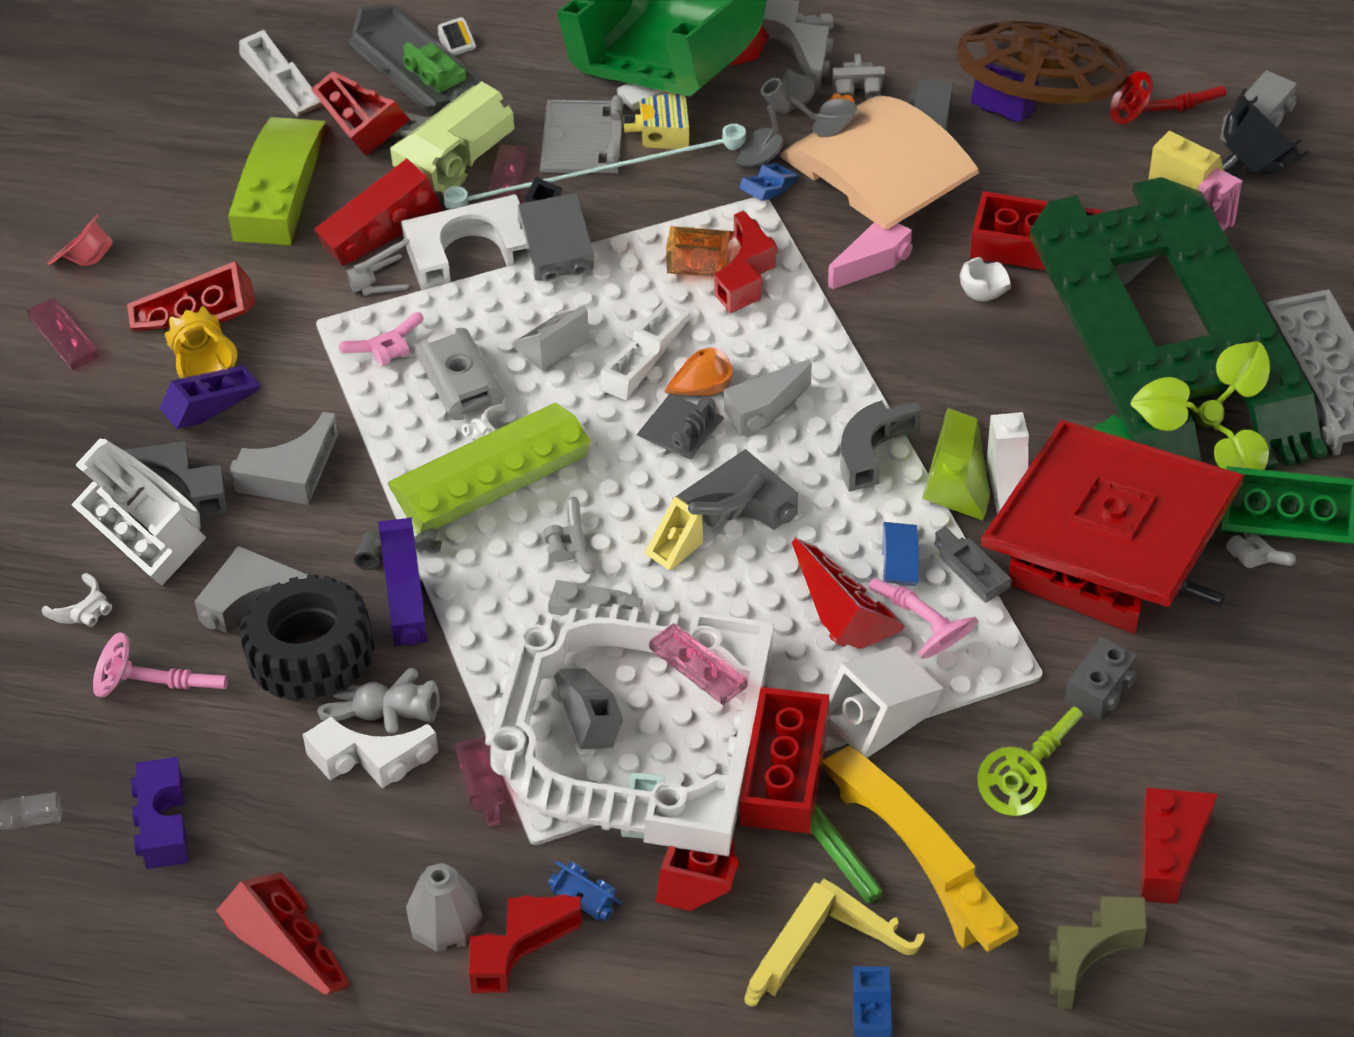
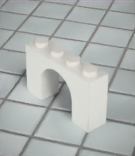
M510 195L401 221L403 239L410 240V243L405 247L421 290L451 282L449 264L444 250L450 243L462 237L482 236L494 241L499 246L507 266L531 260L524 231L520 229L518 222V204L520 203L517 195Z

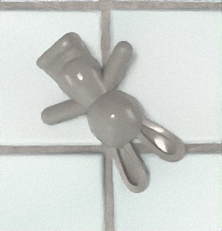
M409 668L390 689L378 682H368L361 686L352 684L345 690L342 688L337 690L336 695H333V697L347 700V702L327 703L320 706L317 711L319 718L323 721L329 717L336 721L354 716L368 721L384 717L385 730L387 733L394 734L399 729L397 716L433 722L440 706L439 691L434 681H427L424 685L419 686L413 684L418 677V671L415 668Z

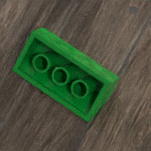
M1227 466V470L1243 474L1244 479L1241 488L1221 520V531L1354 545V479Z

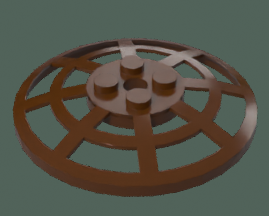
M1002 21L974 27L965 32L959 39L956 52L957 60L961 67L979 82L1009 95L1049 103H1087L1113 96L1124 86L1128 70L1126 62L1121 55L1104 42L1073 29L1039 22ZM1003 31H1017L1014 35L999 34ZM984 41L985 49L989 55L975 60L968 51L967 42ZM994 41L1010 42V47L998 50ZM1078 46H1089L1095 56L1079 50ZM1103 54L1108 56L1117 67L1103 60ZM1078 57L1091 62L1080 68L1075 65ZM999 61L1012 69L1026 73L1023 82L1001 76L985 66ZM1100 67L1115 75L1109 81L1095 86H1091L1084 77L1094 73ZM1038 76L1073 78L1079 88L1042 87L1035 85Z

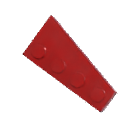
M406 158L314 230L323 247L344 266L403 235L401 221L442 212L443 209L428 177Z

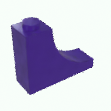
M412 517L378 521L394 646L428 642Z

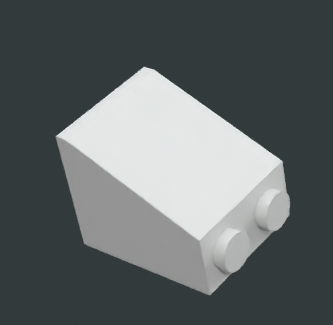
M899 646L841 664L828 693L830 698L829 726L851 747L868 758L931 715L943 691V687Z

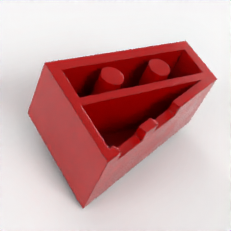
M334 71L311 89L365 156H368L410 121L409 117L394 100L386 99L371 89L367 90L357 82Z
M1146 788L1141 817L1140 897H1145V902L1177 904L1193 861L1201 847L1203 837L1213 818L1218 794Z

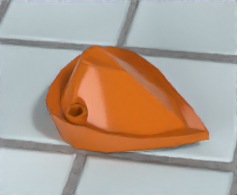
M708 347L697 351L686 360L665 389V393L709 396L724 392V389L730 386L733 377L729 358L717 348Z

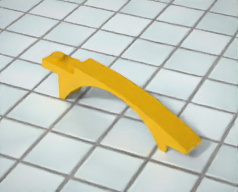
M850 745L823 759L822 767L840 788V798L844 803H858L871 809L895 830L912 851L933 884L948 915L956 940L963 949L978 941L989 952L1017 936L1018 926L975 876V865L938 823L896 782Z

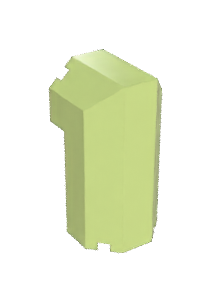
M480 82L476 86L470 87L390 148L392 165L396 167L408 158L428 177L433 190L436 192L441 191L444 193L450 187L460 186L465 182L468 175L464 173L466 166L472 167L475 159L514 130L513 111L509 105L505 108L500 102L503 97L498 90L484 82Z

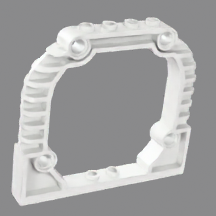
M600 603L592 604L591 608L578 610V607L572 608L567 615L557 620L552 617L544 625L534 624L527 626L520 634L517 648L511 647L508 667H511L509 673H503L501 681V693H503L502 698H496L493 709V718L496 719L495 724H489L486 732L485 744L490 745L492 769L497 774L506 776L510 788L514 789L521 798V801L525 805H530L538 810L542 816L547 817L549 815L559 818L560 822L568 823V821L580 822L581 826L586 827L589 824L602 826L604 830H610V828L622 829L623 833L631 834V831L644 833V842L675 846L676 848L729 856L760 687H764L772 649L774 623L694 611L692 619L680 618V614L677 613L667 616L661 615L658 610L648 613L640 611L639 607H633L630 610L620 608V604H613L612 607H600ZM589 646H616L686 658L688 666L696 672L709 673L714 671L735 692L746 693L742 711L736 710L734 715L733 730L738 731L737 737L730 736L727 757H732L729 775L713 774L707 779L687 787H683L673 781H664L658 783L652 791L576 780L554 773L536 759V735L529 726L541 681L554 676L556 672L561 670L567 653Z

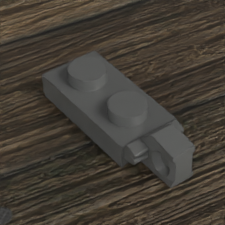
M946 526L935 532L934 545L938 548L939 556L943 562L985 603L1011 588V578L969 537L967 539L963 537L958 539Z

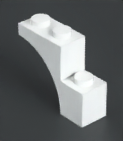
M329 717L303 734L307 755L329 780L334 779L340 774L347 773L359 762L382 789L392 782L401 780L407 772L420 764L427 763L439 752L436 732L429 724L405 734L380 737L354 732L339 724L332 717Z

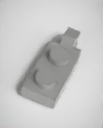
M556 580L548 603V612L564 616L572 608L578 607V610L591 608L592 604L600 603V607H612L613 604H620V608L630 610L633 607H639L640 611L643 612V599L628 595V593L620 590Z

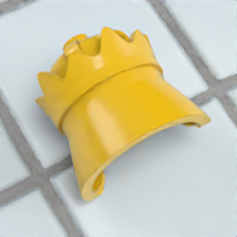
M201 306L198 313L186 310L181 317H170V331L165 332L168 342L166 344L176 356V369L180 379L234 367L237 361V349L233 342L222 333L216 315L211 316L207 309Z

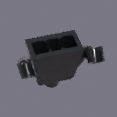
M1245 88L1239 94L1235 105L1227 115L1223 136L1226 140L1224 145L1232 154L1222 162L1224 171L1233 176L1244 166L1252 174L1258 172L1261 175L1284 171L1295 161L1306 156L1308 150L1300 153L1297 150V144L1302 141L1297 140L1291 143L1256 106H1253L1258 100V96H1255L1252 101L1245 97V93L1248 90Z

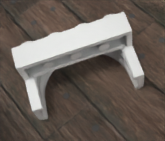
M100 438L76 464L93 482L74 501L72 506L161 586L205 540L206 537L199 531L201 524L197 508L154 471L110 441ZM144 487L143 491L127 506V502L136 495L140 488ZM129 513L132 514L139 522H141L153 535H151L134 518H132L129 515Z

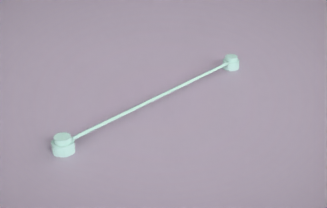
M729 124L723 128V135L720 140L543 180L554 182L724 143L730 150H738L745 143L746 130L739 124ZM533 182L468 197L467 191L464 188L453 186L444 192V205L448 210L468 205L470 200L531 187Z

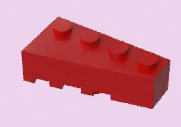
M1011 556L1009 577L1012 580L1011 586L1134 635L1136 634L1142 598Z

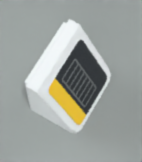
M463 17L438 26L440 42L454 56L476 49L472 35Z

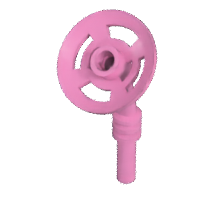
M873 578L869 582L870 590L891 599L894 605L905 610H913L932 625L930 629L933 635L922 647L919 653L921 659L932 657L952 646L972 631L979 622L976 617H968L950 622L947 617L943 618L941 614L920 600L916 592L903 586L895 587L877 578Z
M121 632L116 633L106 644L98 660L93 678V692L100 698L109 695L120 680L125 681L127 678L165 684L170 689L176 687L177 689L183 688L185 690L190 689V687L227 689L229 683L228 676L197 674L192 673L189 669L177 670L171 668L169 671L132 666V662L128 661L129 639L126 634Z

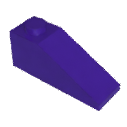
M244 365L173 380L159 408L176 429L185 428L205 422L259 391L261 385Z

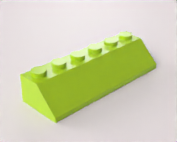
M554 402L388 481L387 484L406 517H412L413 529L416 534H419L425 530L438 529L585 458L591 445V440L577 417Z

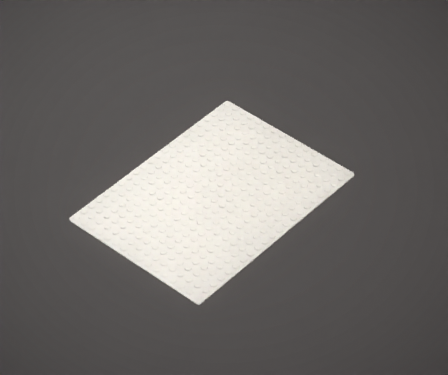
M753 197L591 243L594 253L593 269L588 270L584 274H567L551 281H535L532 260H528L325 317L316 322L323 345L396 519L407 517L387 484L388 481L470 443L471 437L463 434V424L471 423L475 418H481L485 410L491 406L490 404L463 414V420H453L449 416L415 354L416 347L425 339H427L428 343L456 334V328H465L469 331L505 394L501 403L506 408L505 412L502 415L491 417L489 423L496 430L556 402L577 417L591 440V445L585 458L436 529L438 530L436 541H442L439 552L428 553L416 549L420 579L485 736L488 725L495 724L496 719L493 718L494 704L496 698H502L503 693H501V681L503 673H509L511 667H508L511 647L517 648L520 634L527 626L534 624L544 625L552 617L555 620L562 617L561 615L548 612V603L556 580L626 592L628 595L642 598L643 612L648 613L658 610L661 615L672 616L673 613L680 614V618L692 619L694 611L774 623L772 649L764 687L828 694L842 663L895 646H899L943 687V691L932 714L926 718L1039 682L1042 679L1043 672L999 595L985 603L939 556V550L934 545L935 532L946 526L958 539L961 537L966 538L947 507L922 499L928 473L906 435L886 440L874 449L880 461L879 484L851 492L848 491L840 470L843 431L850 419L866 406L882 400L886 409L890 407L769 199L761 201ZM744 210L752 220L755 219L759 223L761 230L768 237L774 239L778 248L776 268L761 274L763 278L761 300L730 314L714 295V273L729 265L740 251L741 247L734 237V214ZM663 302L690 312L688 322L627 401L600 390L601 370L633 341V331ZM585 305L588 311L589 342L543 372L513 347V341L557 313ZM415 312L422 313L424 317L422 323L404 337L409 346L410 355L403 358L399 356L390 359L391 362L386 365L380 366L372 352L342 353L339 350V344L342 341L371 339L397 328ZM708 347L717 348L729 358L733 371L729 387L807 359L811 361V385L769 426L742 436L739 435L724 411V392L709 396L676 395L696 405L701 399L711 398L716 403L715 413L724 417V420L692 460L637 436L639 430L669 395V393H665V389L686 360L701 349ZM745 449L798 492V514L792 521L782 524L775 530H772L760 521L741 515L732 520L724 519L722 524L711 528L702 517L703 543L673 570H668L645 554L672 502V498ZM570 497H576L579 500L582 531L588 554L595 565V570L591 574L583 572L577 559L552 562L548 556L547 548L549 544L545 542L543 531L550 525L568 526L566 502ZM884 522L917 525L918 583L916 586L891 585L895 587L903 586L916 592L920 600L941 614L943 618L947 617L950 622L968 617H976L979 621L977 626L958 642L927 659H921L919 653L927 640L933 635L930 629L932 625L913 610H905L894 605L891 599L869 589V582L873 578L883 581L884 555H882ZM795 537L818 546L844 569V575L850 577L855 582L861 583L867 589L864 593L865 595L870 597L875 603L877 601L884 603L905 625L902 632L862 649L848 644L846 647H841L829 638L830 632L820 621L792 545L793 539ZM589 646L567 653L561 669L585 668L614 694L623 717V722L613 748L582 750L579 747L554 677L552 676L541 681L529 726L536 735V759L550 771L576 780L625 788L628 786L630 773L665 775V781H673L683 787L701 782L713 774L729 775L732 757H727L730 736L737 737L738 731L733 730L734 715L736 710L742 711L746 693L735 692L716 672H696L688 666L686 658L616 646ZM830 726L828 727L824 752L848 744ZM502 775L529 842L532 845H540L598 826L589 824L588 827L581 826L580 822L574 821L564 823L560 822L559 818L540 815L538 810L530 805H525L521 801V798L514 789L510 788L506 776Z

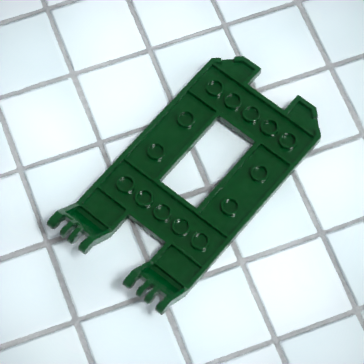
M1159 177L1133 183L1132 192L1139 205L1087 216L1077 195L1047 203L1030 229V239L1131 441L1202 462L1195 423L1189 410L1188 419L1181 427L1173 431H1162L1151 426L1130 405V402L1144 386L1164 377H1173L1185 382L1190 390L1188 399L1227 390L1230 385L1222 383L1216 373V363L1220 354L1233 345L1258 341L1264 346L1269 357V378L1265 387L1258 394L1252 397H1243L1250 410L1253 431L1260 434L1268 445L1269 458L1265 470L1277 468L1278 461L1272 452V449L1278 448L1279 455L1285 466L1294 465L1295 460L1298 464L1306 462L1307 452L1301 444L1308 441V447L1315 459L1327 457V447L1321 438L1314 393L1201 191ZM1166 254L1209 335L1155 347L1114 266Z

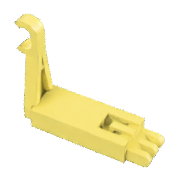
M823 878L820 884L816 882L813 884L750 979L744 998L745 1003L749 1006H756L766 991L773 996L776 995L828 914L830 917L880 940L904 955H913L920 950L924 941V933L917 934L914 942L904 940L894 933L899 924L897 917L888 923L842 889Z

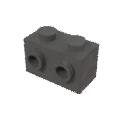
M1101 637L1067 681L1064 702L1077 707L1082 712L1100 721L1108 710L1112 712L1120 701L1122 690L1125 687L1129 689L1135 682L1138 675V670L1135 669L1137 654Z

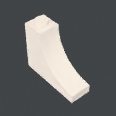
M1023 412L991 415L986 469L997 514L1028 469L1029 434Z

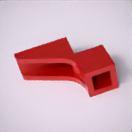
M561 894L555 897H534L524 895L518 898H508L507 935L498 936L487 933L481 936H470L469 981L471 993H508L511 971L523 956L580 928L582 924L580 896Z

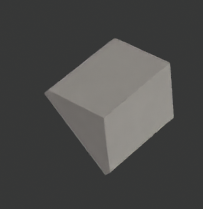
M584 305L559 312L513 341L512 345L543 372L589 342L588 311Z

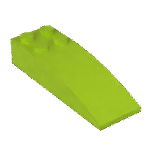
M269 118L248 156L228 215L233 241L291 246L327 127L326 121Z

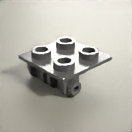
M670 393L639 430L637 436L692 460L724 420V417L715 413L716 403L711 398L701 399L696 405Z

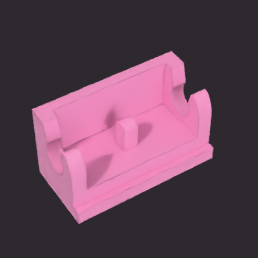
M1216 168L1199 184L1198 190L1202 192L1224 231L1228 226L1232 227L1235 224L1242 180Z

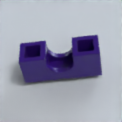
M178 757L136 763V777L131 778L133 798H138V805L132 806L133 821L135 827L140 829V834L134 835L136 856H143L146 869L189 863L187 832L182 814L161 815L163 811L170 807L185 805L183 775Z

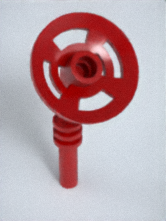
M1137 71L1129 75L1122 89L1114 94L1110 106V116L1115 123L1125 125L1135 120L1142 111L1178 110L1181 112L1184 109L1195 108L1196 104L1225 97L1227 92L1223 85L1197 93L1190 91L1187 92V95L1182 93L1181 96L1176 95L1173 99L1149 100L1153 90L1152 77L1144 71ZM1143 81H1146L1148 84L1147 91L1143 88ZM1125 109L1129 115L1126 118H1122L1120 110Z

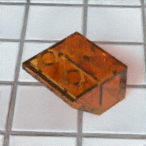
M670 226L666 245L667 273L714 277V273L722 270L730 263L734 231Z

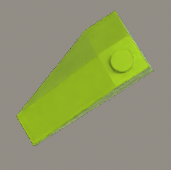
M948 408L922 499L983 521L991 494L978 419Z

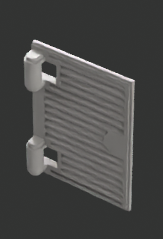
M614 96L612 101L547 100L540 173H574L618 163L621 146L622 111L624 107V101L621 96ZM603 111H611V116H603ZM599 158H607V163H599ZM619 167L593 172V174H618Z

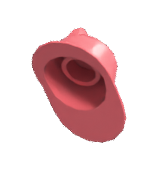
M99 214L88 223L75 239L53 256L47 265L52 264L61 256L80 266H89L102 259L112 246L113 241L96 222Z

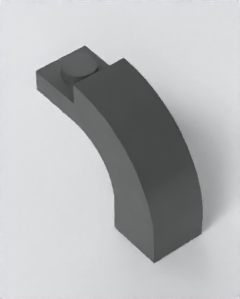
M881 400L861 409L847 423L841 439L840 470L849 492L879 484L880 461L874 452V449L879 444L889 439L920 431L921 409L917 401L886 409Z

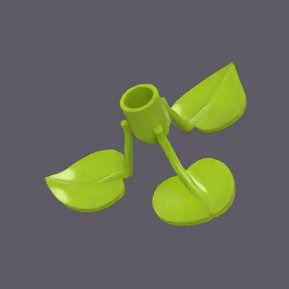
M1258 341L1233 345L1220 354L1216 363V373L1222 383L1230 386L1216 401L1208 400L1196 407L1192 402H1187L1190 390L1185 382L1173 377H1164L1144 386L1130 402V405L1151 426L1158 430L1173 431L1181 427L1188 419L1187 408H1190L1196 423L1200 427H1214L1216 431L1226 434L1228 438L1220 440L1214 447V458L1220 468L1226 469L1227 466L1265 470L1267 466L1269 449L1265 439L1260 434L1252 430H1242L1234 436L1231 430L1220 424L1225 415L1222 403L1235 389L1243 397H1252L1258 394L1268 381L1270 372L1269 357L1264 346Z

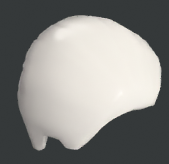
M977 257L965 262L960 272V283L963 290L970 298L979 302L994 300L1011 288L1010 276L1005 267L999 262L986 264L982 258Z

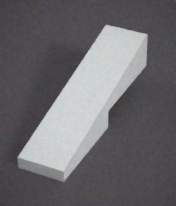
M264 30L239 40L241 57L297 117L322 106L321 101L311 90L312 87L294 63L286 61Z
M663 302L633 331V341L601 370L600 390L627 401L688 322L690 312Z

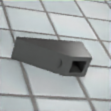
M585 668L561 669L559 672H556L553 677L580 749L613 748L623 722V717L614 694Z

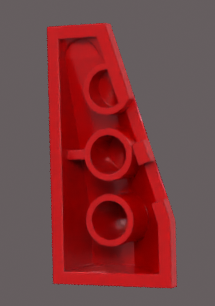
M795 537L793 539L792 545L820 621L830 632L829 638L841 647H846L848 644L862 649L902 632L905 625L884 603L881 601L875 603L870 597L865 595L864 593L867 589L861 583L855 582L850 577L844 575V569L818 546Z
M734 835L729 856L669 846L660 868L655 902L672 908L691 911L730 892L739 865L738 858L734 852Z

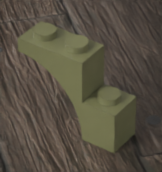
M1101 896L1099 909L1092 910L1091 927L1058 926L1056 940H1049V962H1056V972H1050V994H1057V1009H1072L1076 985L1084 972L1096 961L1120 950L1143 948L1147 929L1145 897Z

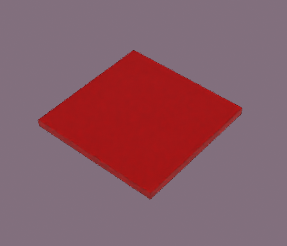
M1060 420L981 537V546L1170 607L1241 488L1244 475L1072 422Z

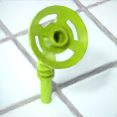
M1072 707L1050 731H1044L1042 736L1033 743V749L1030 752L1018 747H1002L990 753L983 760L978 771V787L983 799L992 809L1004 815L1020 816L1033 811L1039 806L1047 791V776L1040 761L1043 758H1049L1051 753H1054L1056 748L1061 745L1060 740L1083 717L1082 711L1077 707ZM1005 756L1006 760L996 767L994 773H989L994 761ZM1019 756L1024 758L1020 763L1018 762ZM1009 765L1010 769L1004 775H1000L1002 768ZM1035 768L1037 774H1031L1030 772ZM1025 783H1028V788L1024 792L1019 793V789ZM998 784L1000 790L1010 796L1009 803L1007 804L999 800L992 792L990 786ZM1034 786L1038 787L1034 798L1022 804L1021 799L1026 798L1032 792Z

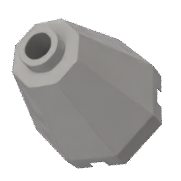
M444 863L428 866L420 876L406 905L412 939L436 952L447 950V946L456 944L457 947L466 946L470 942V936H474L483 924L477 891L456 869Z

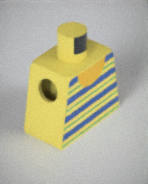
M669 93L642 98L640 100V115H624V132H642V142L646 148L680 149L689 147L686 96Z

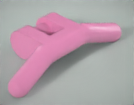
M415 312L397 328L371 339L342 341L339 344V350L342 353L372 352L380 366L386 365L391 362L390 359L397 356L403 358L410 355V349L404 337L422 323L424 317L422 313Z

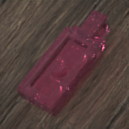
M485 736L456 743L454 746L470 804L473 805L474 811L483 810L487 827L501 824L498 805L505 804V795L500 774H497L491 767L490 745L485 744Z

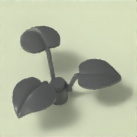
M787 69L782 81L779 78H772L761 88V94L769 103L766 109L770 113L773 124L772 130L770 128H761L753 132L746 139L740 150L739 157L734 162L743 167L760 166L772 160L780 152L784 144V138L777 134L779 126L775 111L779 114H786L797 108L801 109L809 117L816 120L813 124V131L818 137L823 138L831 137L841 132L854 118L858 108L849 100L834 99L824 103L820 108L819 114L813 113L804 104L813 97L816 91V83L808 76Z

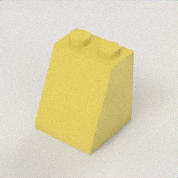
M1168 131L1153 146L1148 180L1163 177L1198 190L1199 184L1216 168L1224 171L1221 155Z

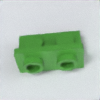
M410 42L404 44L403 61L409 71H413L427 86H431L438 93L466 80V71L433 43L417 49Z

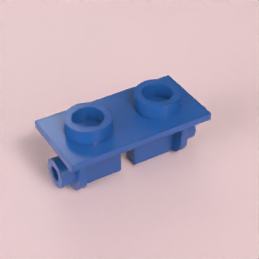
M556 860L555 864L562 870L559 874L554 873L548 881V886L551 887V892L554 894L569 896L583 894L581 910L590 914L598 921L601 919L608 921L614 911L611 908L613 902L620 906L624 904L614 896L617 889L605 881L599 879L595 884L586 879L589 872L574 862L570 861L568 866H565Z

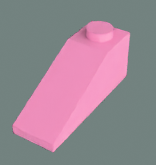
M874 222L829 265L828 287L836 289L893 269L901 260L907 259L912 251V230L899 223L885 230Z

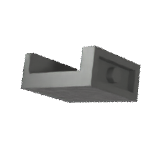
M577 193L518 204V222L520 229L524 231L533 264L535 281H551L562 275H580L593 269L594 253Z

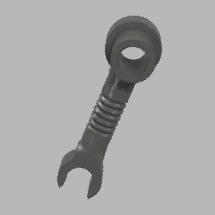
M428 529L414 536L416 549L428 553L439 552L442 541H436L438 530ZM373 531L365 532L362 536L361 544L356 548L354 563L363 570H374L380 564L382 548L378 533Z

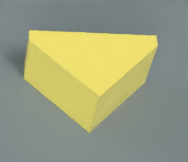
M675 496L645 551L646 555L668 570H673L703 543L702 515L690 514L688 511L689 504Z

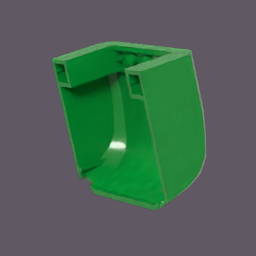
M571 0L556 13L569 61L582 73L603 77L607 80L626 82L630 85L635 84L650 89L663 90L672 94L692 96L735 60L756 37L764 20L767 0Z

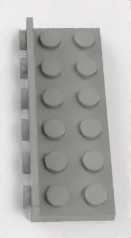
M1329 289L1266 302L1265 307L1314 393L1321 438L1325 445H1328L1333 456L1341 454L1343 443L1354 441V332Z

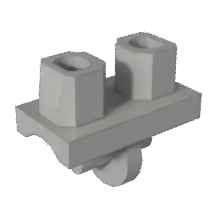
M855 54L854 62L844 63L843 68H833L832 88L836 89L837 93L841 96L850 95L854 98V88H864L865 98L867 99L880 96L881 88L884 87L885 66L872 67V62H861V54Z

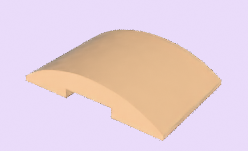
M875 96L859 104L854 118L838 134L822 138L813 132L779 152L780 158L815 181L821 177L846 194L851 207L885 230L979 173L978 167L969 155L937 122L909 103L888 96Z

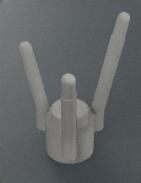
M404 239L365 262L354 265V268L346 270L353 293L361 291L363 296H367L373 293L408 290L409 286L407 284L374 287L371 284L376 283L374 271L401 260L402 255L397 254L383 261L380 260L408 245L410 240Z

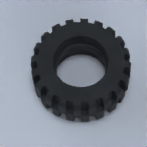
M307 575V578L299 579L298 576L289 578V582L284 584L278 582L272 585L271 590L267 593L263 591L255 599L256 603L251 602L245 612V616L241 620L240 639L252 678L256 680L257 685L263 690L269 691L270 694L281 699L283 696H286L290 701L299 702L300 698H306L307 701H315L320 696L326 695L328 698L336 695L337 690L341 688L345 690L353 684L354 678L359 679L366 671L365 666L368 667L373 658L375 640L367 607L363 602L362 596L358 591L352 589L350 585L343 581L337 583V580L332 577L325 576L324 579H321L317 575ZM307 633H326L322 637L307 643H289L294 638Z

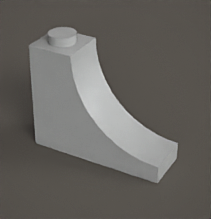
M322 412L317 422L306 433L286 444L263 449L242 448L237 460L232 461L229 471L230 478L234 481L235 491L237 493L309 505L338 436L335 414Z
M238 546L194 601L199 622L209 629H217L228 633L232 627L242 620L251 602L256 603V597L263 591L267 593L271 590L272 585L278 582L281 584L289 582V578L297 576L299 579L307 578V574Z

